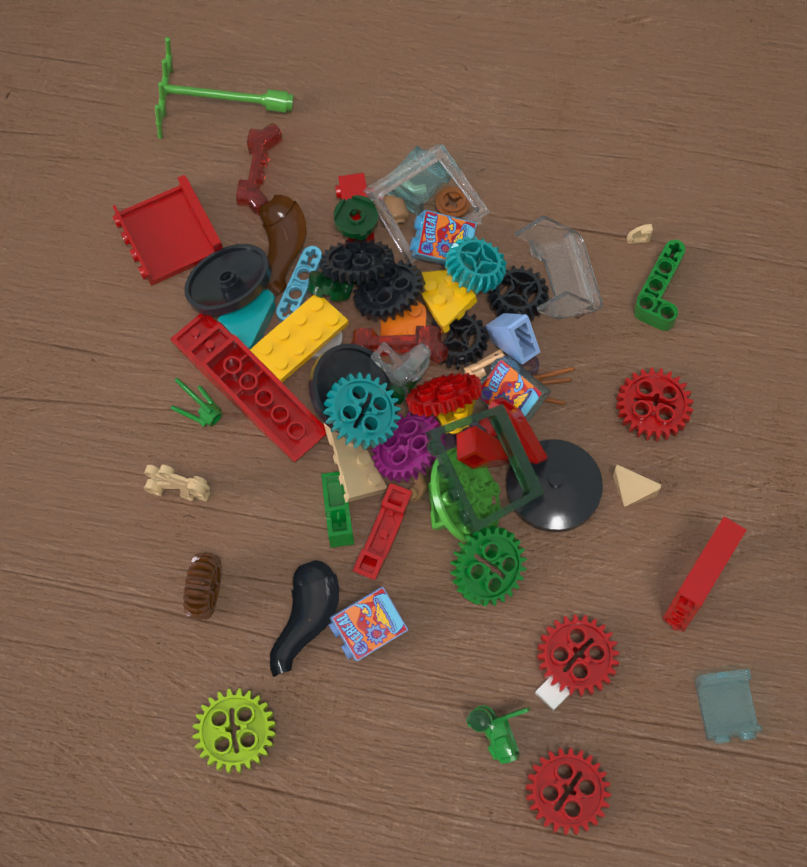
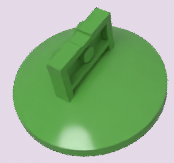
M457 448L441 453L435 460L431 473V482L428 483L432 529L439 531L447 528L457 539L466 543L465 535L473 537V529L481 532L482 526L489 529L491 525L498 526L499 518L502 517L499 501L500 487L494 481L488 468L472 469L457 460ZM493 496H495L497 504L492 505Z

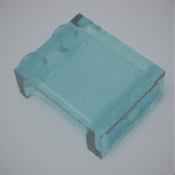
M416 146L384 180V193L404 199L407 209L416 216L420 215L423 212L424 203L444 182L448 183L450 181L451 169L446 163L434 158L428 150H423Z
M750 669L698 675L694 680L707 741L715 740V744L731 742L730 738L740 737L741 741L756 739V735L762 731V726L757 723L749 687V681L752 679Z

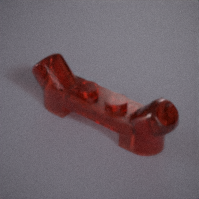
M273 123L263 129L249 130L247 146L249 154L253 155L248 180L239 179L237 187V205L249 207L255 215H260V206L269 202L268 198L260 190V185H264L265 182L264 166H268L269 162L267 151L282 142L283 138L281 130Z
M416 326L415 335L378 336L372 328H357L353 331V339L350 343L366 347L375 354L389 356L391 353L412 355L413 352H423L433 363L444 361L449 352L448 347L441 341L442 329L436 326Z

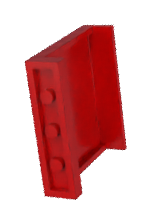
M185 174L177 178L179 186L120 212L116 205L112 206L116 214L112 218L117 228L122 227L124 232L120 234L125 244L131 245L132 249L129 252L134 262L139 261L141 266L138 267V270L143 280L148 279L151 286L195 267L205 257L223 248L217 233Z

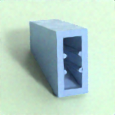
M503 313L485 325L491 342L520 364H524L540 353L533 328L526 314Z

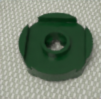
M355 195L347 200L344 198L334 209L335 229L348 238L367 239L369 234L374 232L379 222V215L375 204L365 196ZM356 214H360L361 219L353 220L351 215L356 216Z
M311 271L307 287L311 293L322 298L323 294L330 296V300L343 301L350 298L354 282L351 285H348V281L340 284L339 280L333 282L332 278H326V274L322 272Z

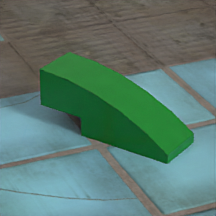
M340 471L321 474L330 548L354 545L349 502L345 503L343 496L345 494L344 486L340 485L338 477Z

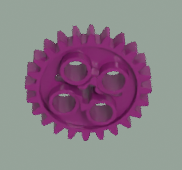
M408 412L404 418L400 414L399 417L401 419L396 423L398 428L392 431L393 436L390 439L386 438L387 441L383 445L379 443L376 448L371 449L374 453L372 460L375 462L374 466L384 478L387 477L389 481L395 479L397 483H400L403 478L408 483L411 476L418 480L420 472L423 475H427L426 468H433L432 462L437 459V454L444 452L441 446L446 444L443 439L446 436L442 431L443 428L433 416L426 417L424 414L418 417V414L413 416L411 412Z

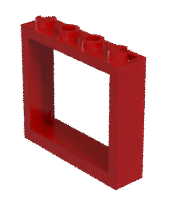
M725 516L722 518L662 618L667 624L672 626L671 629L685 631L702 606L747 529Z

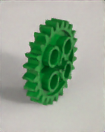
M493 525L490 526V529L482 526L481 532L473 529V537L465 535L467 541L465 544L458 543L461 551L453 552L458 558L451 561L450 564L456 566V569L452 570L450 574L457 577L452 583L459 586L457 592L464 594L463 598L468 601L471 600L476 605L481 604L487 607L488 603L496 606L497 599L504 603L505 594L512 597L511 589H519L516 582L517 580H524L520 572L527 570V568L521 566V563L525 562L527 558L520 555L525 551V548L519 546L521 541L514 538V533L507 532V529L498 528ZM489 545V550L485 553V550ZM476 553L481 559L487 561L490 566L500 571L504 575L503 578L491 571L484 563L478 561L474 554ZM475 566V570H474V572L471 574V570H472V568Z

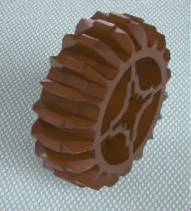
M205 552L196 553L192 558L185 580L183 597L184 612L187 617L207 620L214 613L222 576L219 556Z

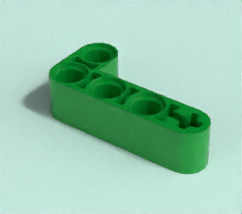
M670 240L665 245L637 297L633 311L636 319L662 331L671 330L678 316V308L673 303L664 300L663 297L681 265L686 250L685 245L680 240ZM672 254H675L673 260L669 258ZM651 288H657L659 291H654ZM645 305L648 306L650 309H644L641 306ZM662 315H668L670 319L664 318Z

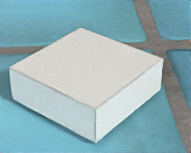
M550 677L535 691V694L554 711L569 696V689L565 688L562 692H559L560 684L557 683L551 686L553 678Z

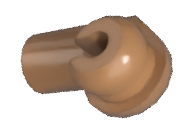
M421 472L418 474V480H415L412 476L414 484L409 489L413 491L410 499L411 502L419 501L428 488L425 477Z

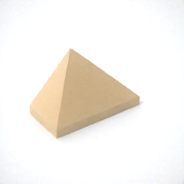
M620 465L616 466L612 476L624 507L657 497L661 488V484Z

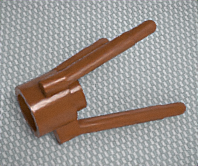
M572 366L538 375H528V377L523 378L543 393V385L571 382L572 378L542 379L575 371V367ZM540 396L538 398L539 401L559 405L566 404L565 401Z

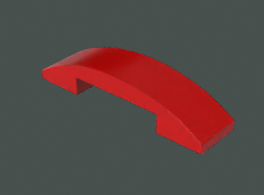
M392 483L389 484L381 503L380 512L365 547L361 550L353 568L354 573L376 581L396 539L413 491Z

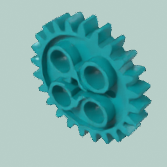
M361 372L355 378L352 374H349L346 379L342 377L338 383H334L331 387L332 390L326 395L329 399L324 402V405L329 408L323 413L330 416L326 424L334 425L330 432L338 431V440L342 437L346 438L345 445L352 441L354 442L355 449L361 443L364 450L370 444L373 448H376L379 443L383 445L387 441L386 438L390 439L393 436L392 431L398 428L396 423L401 417L396 414L401 408L394 406L398 398L390 397L394 391L385 390L387 383L379 385V377L372 381L369 373L364 379ZM352 392L359 394L360 399L355 398ZM368 394H371V398L363 410L364 415L359 419L357 428H354L353 425L362 411L361 406L366 402ZM373 403L378 404L381 410H377ZM343 412L349 413L351 419L346 418ZM364 423L370 424L372 430H368Z

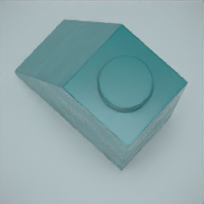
M263 290L246 306L231 313L221 315L218 318V322L232 335L235 334L250 350L263 338L276 311L275 296L270 290Z

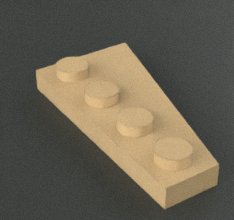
M324 423L329 444L333 446L335 453L333 455L334 463L338 464L340 471L338 476L340 485L344 486L345 494L343 496L345 503L384 493L387 490V486L374 466V462L367 449H363L362 443L356 449L352 441L345 445L346 438L342 437L338 440L337 436L339 433L330 432L331 428Z

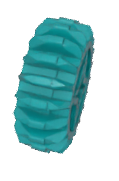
M466 236L463 240L459 238L450 246L445 257L447 276L452 277V282H458L459 288H467V292L474 290L476 294L480 291L486 294L489 290L493 291L501 284L506 274L507 261L504 260V254L499 253V247H493L492 242H485L484 238L478 240L476 236L471 239Z

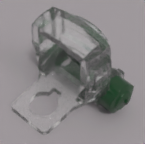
M383 342L371 356V359L389 378L391 383L387 391H394L390 397L398 398V401L395 403L397 405L406 400L407 394L423 379L422 376L429 366L431 351L422 342L403 356L398 355ZM381 352H387L390 355L393 365L384 363L381 360Z

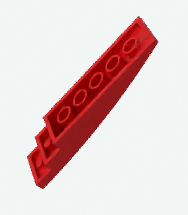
M199 314L170 338L171 342L294 463L327 435L325 426L235 334L232 335L220 322L217 323L212 316Z

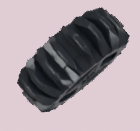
M513 264L510 271L506 268V274L501 284L493 291H488V302L491 303L492 311L496 310L497 317L503 313L526 314L532 322L534 315L540 317L542 310L546 309L547 302L549 301V288L546 286L545 278H540L539 272L533 274L532 267L524 270L522 265L520 269H516ZM508 285L509 290L506 291L505 295L501 296V290ZM535 293L536 299L529 304L528 298Z
M466 311L460 320L455 319L449 325L450 330L446 332L447 338L441 344L439 338L443 331L438 323L433 320L431 328L428 329L429 336L426 338V342L429 344L428 351L433 352L432 358L434 360L439 359L440 366L446 362L448 369L452 365H456V369L459 370L460 365L467 367L469 362L475 364L478 362L477 358L482 359L484 357V352L488 348L487 342L489 341V336L486 335L487 329L482 327V319L476 321V315L473 314L469 317ZM474 335L476 342L470 348L468 346V341L470 340V337Z

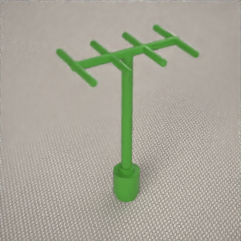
M169 37L165 38L166 57L162 60V82L158 83L159 103L155 105L159 139L163 138L162 121L163 117L166 116L165 100L166 95L169 93L260 103L262 106H266V111L292 112L293 94H288V91L268 89L267 93L257 95L169 85V74L173 72L171 41Z

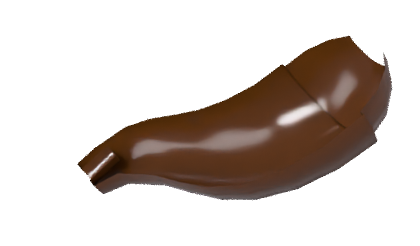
M274 195L267 204L261 205L259 209L260 218L263 222L262 227L268 237L269 252L267 257L272 268L266 288L275 297L281 294L287 287L285 276L290 265L303 247L307 234L306 220L302 209L296 201L284 195Z

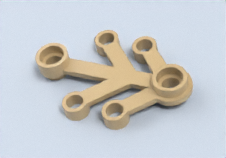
M147 465L144 474L151 479L147 480L144 490L148 493L162 496L164 489H180V496L186 500L193 501L194 497L202 501L208 500L210 487L207 485V480L198 476L185 478L174 474L175 470L167 465H161L160 469L153 465Z

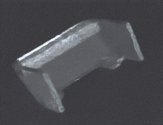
M543 215L515 232L516 237L530 243L531 255L535 259L544 262L554 295L547 302L537 307L538 312L559 320L593 313L603 307L584 240L576 230Z

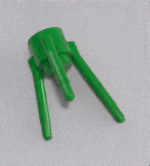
M175 378V382L201 406L198 410L200 417L174 405L171 406V410L198 422L203 427L207 424L210 427L214 426L223 415L221 408L215 404L201 385L198 386V389L207 400L206 403L179 378Z

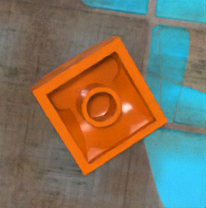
M418 302V306H410L411 312L403 311V317L398 314L395 320L388 317L386 322L381 318L380 351H426V306Z

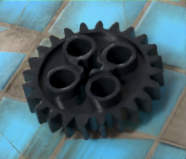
M354 239V242L346 240L345 244L338 242L337 247L330 246V250H325V254H322V259H320L321 270L323 274H326V278H332L333 282L339 280L340 284L348 281V285H351L353 282H357L360 285L361 281L370 283V279L377 281L378 276L385 277V273H390V268H394L392 248H388L387 244L382 245V241L375 243V239L369 242L366 239L362 241Z
M394 260V268H390L391 272L385 273V277L378 276L377 281L370 279V283L365 281L361 282L360 285L356 283L357 289L353 290L355 294L353 300L358 312L360 311L362 316L366 315L368 320L374 318L375 322H378L380 318L386 322L388 317L395 320L398 314L403 317V311L405 310L411 312L410 306H418L419 304L416 299H423L422 292L426 291L424 277L421 270H418L417 265L412 266L410 261L404 264L403 260L396 264Z

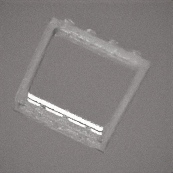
M443 144L432 146L363 190L366 196L375 204L378 215L405 261H410L411 264L416 260L418 262L424 260L411 258L412 251L383 200L384 195L440 161L474 208L473 212L462 219L476 222V226L483 222L482 217L490 213Z

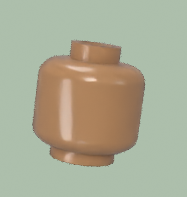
M389 195L383 198V202L378 206L383 226L388 227L390 230H397L406 225L409 213L404 199L395 195Z

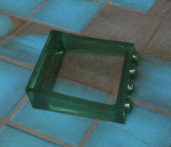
M503 404L426 432L429 440L427 449L431 456L437 457L440 464L437 466L438 473L443 480L447 479L450 485L448 495L454 503H458L461 509L458 512L459 519L464 526L468 525L471 533L479 531L544 494ZM488 419L492 423L522 488L523 495L479 520L441 441V435Z

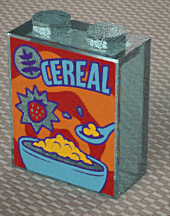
M509 356L497 358L490 366L491 372L489 375L480 380L483 391H481L482 395L478 396V398L489 407L492 400L503 397L519 408L529 423L551 393V390Z

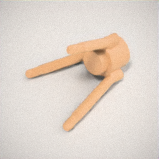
M499 349L477 363L463 368L464 373L475 374L476 377H479L481 385H483L486 381L483 380L486 377L484 367L503 358L504 351Z

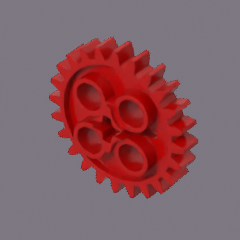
M651 367L647 374L644 369H641L640 376L633 372L631 379L626 378L624 385L620 386V393L616 397V400L619 401L616 404V409L620 410L618 418L625 417L622 425L630 424L629 432L631 433L636 429L638 431V438L642 434H646V441H649L650 437L654 436L656 442H658L660 436L663 435L668 440L670 433L676 437L679 432L678 429L683 431L686 426L685 423H689L691 419L689 415H692L693 408L691 406L694 400L688 398L692 392L684 391L687 383L679 384L680 376L674 379L671 378L672 371L664 375L663 368H660L659 372L655 373L653 367ZM640 389H646L650 393L644 394L640 391ZM663 394H670L673 398L668 399ZM636 410H643L646 415H639ZM659 415H667L669 420H663Z
M460 372L454 375L451 373L446 377L442 375L438 378H432L431 381H424V385H417V389H411V393L407 394L406 402L409 412H412L413 415L418 414V417L425 414L426 417L434 414L437 417L440 413L447 415L448 412H456L458 408L464 409L465 404H473L472 400H478V396L482 395L481 391L483 389L479 377H476L475 374L470 375V373H466L463 375Z
M574 614L572 621H569L567 616H564L563 624L555 620V629L547 627L546 632L549 636L542 635L541 640L545 644H538L537 648L544 652L537 655V660L544 661L539 665V670H547L543 678L548 679L552 677L551 686L559 683V692L568 688L570 697L573 695L574 690L578 691L580 698L583 696L584 690H587L588 694L592 696L594 693L593 687L601 692L603 689L601 682L609 685L611 680L607 675L614 677L616 671L611 667H618L619 662L613 658L618 657L620 652L612 650L616 647L617 641H609L613 633L605 634L603 632L605 624L598 628L596 626V618L591 623H588L587 615L583 617L582 621L578 620L576 614ZM578 633L582 636L583 641L575 643L571 640L570 635ZM592 639L593 643L584 651L582 658L579 657L567 672H563V668L572 661L574 654L579 653L587 641ZM591 650H598L602 654V659L594 660L589 652ZM561 651L565 653L567 659L562 662L558 661L553 654ZM575 668L583 669L586 677L582 679L575 677L573 670Z
M559 748L558 756L556 757L549 751V760L547 761L545 758L540 757L539 761L542 766L533 765L532 769L536 775L529 774L527 777L533 782V784H528L525 787L526 790L532 791V794L528 795L526 800L534 801L529 810H538L539 813L535 819L537 821L544 818V828L549 826L550 823L553 824V833H556L559 827L563 828L564 836L568 834L571 828L575 835H578L579 827L588 832V822L593 826H597L598 822L595 816L603 819L605 814L600 809H608L610 806L607 802L603 801L611 797V793L604 791L605 788L611 785L610 782L602 781L607 772L599 773L597 770L601 763L592 765V755L585 760L583 758V750H580L578 755L575 756L572 748L569 749L567 755H564L562 748ZM567 767L571 771V777L569 779L561 778L558 775V768ZM581 772L582 776L572 790L573 795L570 794L559 811H555L554 807L565 791L562 787L567 788L575 775ZM580 783H590L593 787V793L590 795L583 794L580 790ZM546 788L554 789L557 794L556 800H546L543 796V790ZM569 803L576 805L579 810L578 816H568L565 806Z

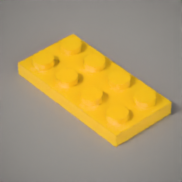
M313 295L254 345L250 351L283 383L349 325V321L325 298Z

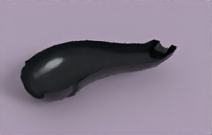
M315 560L299 566L294 572L292 580L293 589L291 590L293 601L291 614L285 628L275 641L270 652V670L273 677L292 670L293 659L331 622L329 617L336 613L339 603L337 575L324 562Z

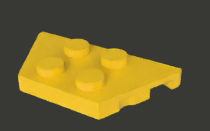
M447 270L422 272L426 283L424 285L426 291L422 292V300L442 331L446 333L450 330L449 325L455 319L460 320L465 315V312L477 303L476 295L472 290L467 292L465 287L459 288L458 282H452V277L447 276Z

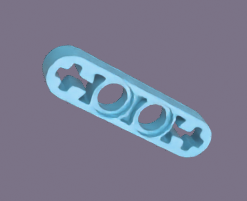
M316 246L305 248L300 256L276 310L280 323L290 315L283 316V313L288 311L289 304L291 305L290 311L292 314L305 302L309 294L307 287L308 279L300 280L298 275L301 272H308L310 274L311 271H319L322 252ZM313 254H314V255H316V258H313V259H312V261H311V263H310V264H311V267H310V266H308V265H309V257H312ZM297 290L302 295L298 299H292L289 296L290 293Z

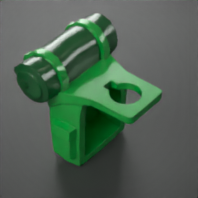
M480 705L470 712L466 722L468 727H471L473 730L485 732L487 739L490 741L487 747L492 758L498 760L500 764H505L520 758V752L508 719L527 713L531 708L527 706L504 715L496 716L491 707Z

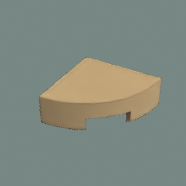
M652 224L637 227L629 232L627 243H649L653 232Z

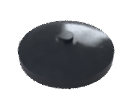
M236 244L224 247L211 253L194 267L185 283V297L191 307L200 314L216 316L231 313L249 304L264 290L271 276V263L265 252L255 245Z
M340 344L324 352L315 361L309 376V395L317 415L325 424L330 417L323 413L329 408L324 405V402L329 399L326 395L332 390L331 387L334 383H338L340 378L346 379L349 374H352L355 378L361 372L364 379L369 373L372 381L379 377V385L387 383L386 391L393 385L394 379L389 368L370 349L357 344ZM352 392L355 398L360 399L359 394ZM368 394L366 402L361 406L362 411L353 425L354 428H357L359 419L364 415L363 410L369 402L371 394ZM373 403L377 410H381L378 404ZM344 411V416L351 419L350 414ZM364 423L368 430H372L370 424ZM326 424L331 429L334 426L333 424Z
M556 439L539 441L548 456L547 460L539 464L528 462L523 457L524 455L519 453L522 458L513 461L509 468L506 491L509 503L520 519L538 530L557 533L578 528L592 517L602 497L603 480L597 463L589 453L571 442Z

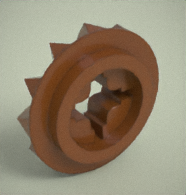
M459 187L442 189L435 199L437 212L452 217H462L465 212H468L470 207L468 193ZM449 199L450 201L452 200V202H457L456 207H454L453 205L448 206Z

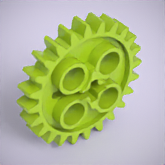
M240 688L237 690L236 695H233L232 691L228 689L226 697L218 692L217 701L209 697L211 705L209 707L201 705L205 713L204 715L196 714V718L201 722L200 724L193 725V728L199 731V733L194 734L192 737L194 740L201 741L195 745V748L197 750L204 749L200 757L205 759L210 756L207 764L211 767L217 762L216 769L218 771H221L226 766L228 774H231L233 767H236L238 773H242L243 765L252 770V761L260 765L259 756L268 757L265 747L274 746L269 741V738L276 737V733L270 731L271 728L276 726V723L268 721L274 715L272 711L265 712L269 707L268 704L263 703L259 705L261 702L259 695L252 700L251 691H248L243 696ZM232 708L235 711V724L238 727V729H240L236 731L237 742L239 745V753H235V740L233 735L230 733V731L233 730L232 719L230 716V710ZM243 711H251V719L246 722L240 721V714ZM226 715L227 719L223 725L216 726L214 724L217 716ZM249 735L254 736V744L251 747H244V738ZM228 740L230 742L229 748L224 752H219L217 750L219 742Z

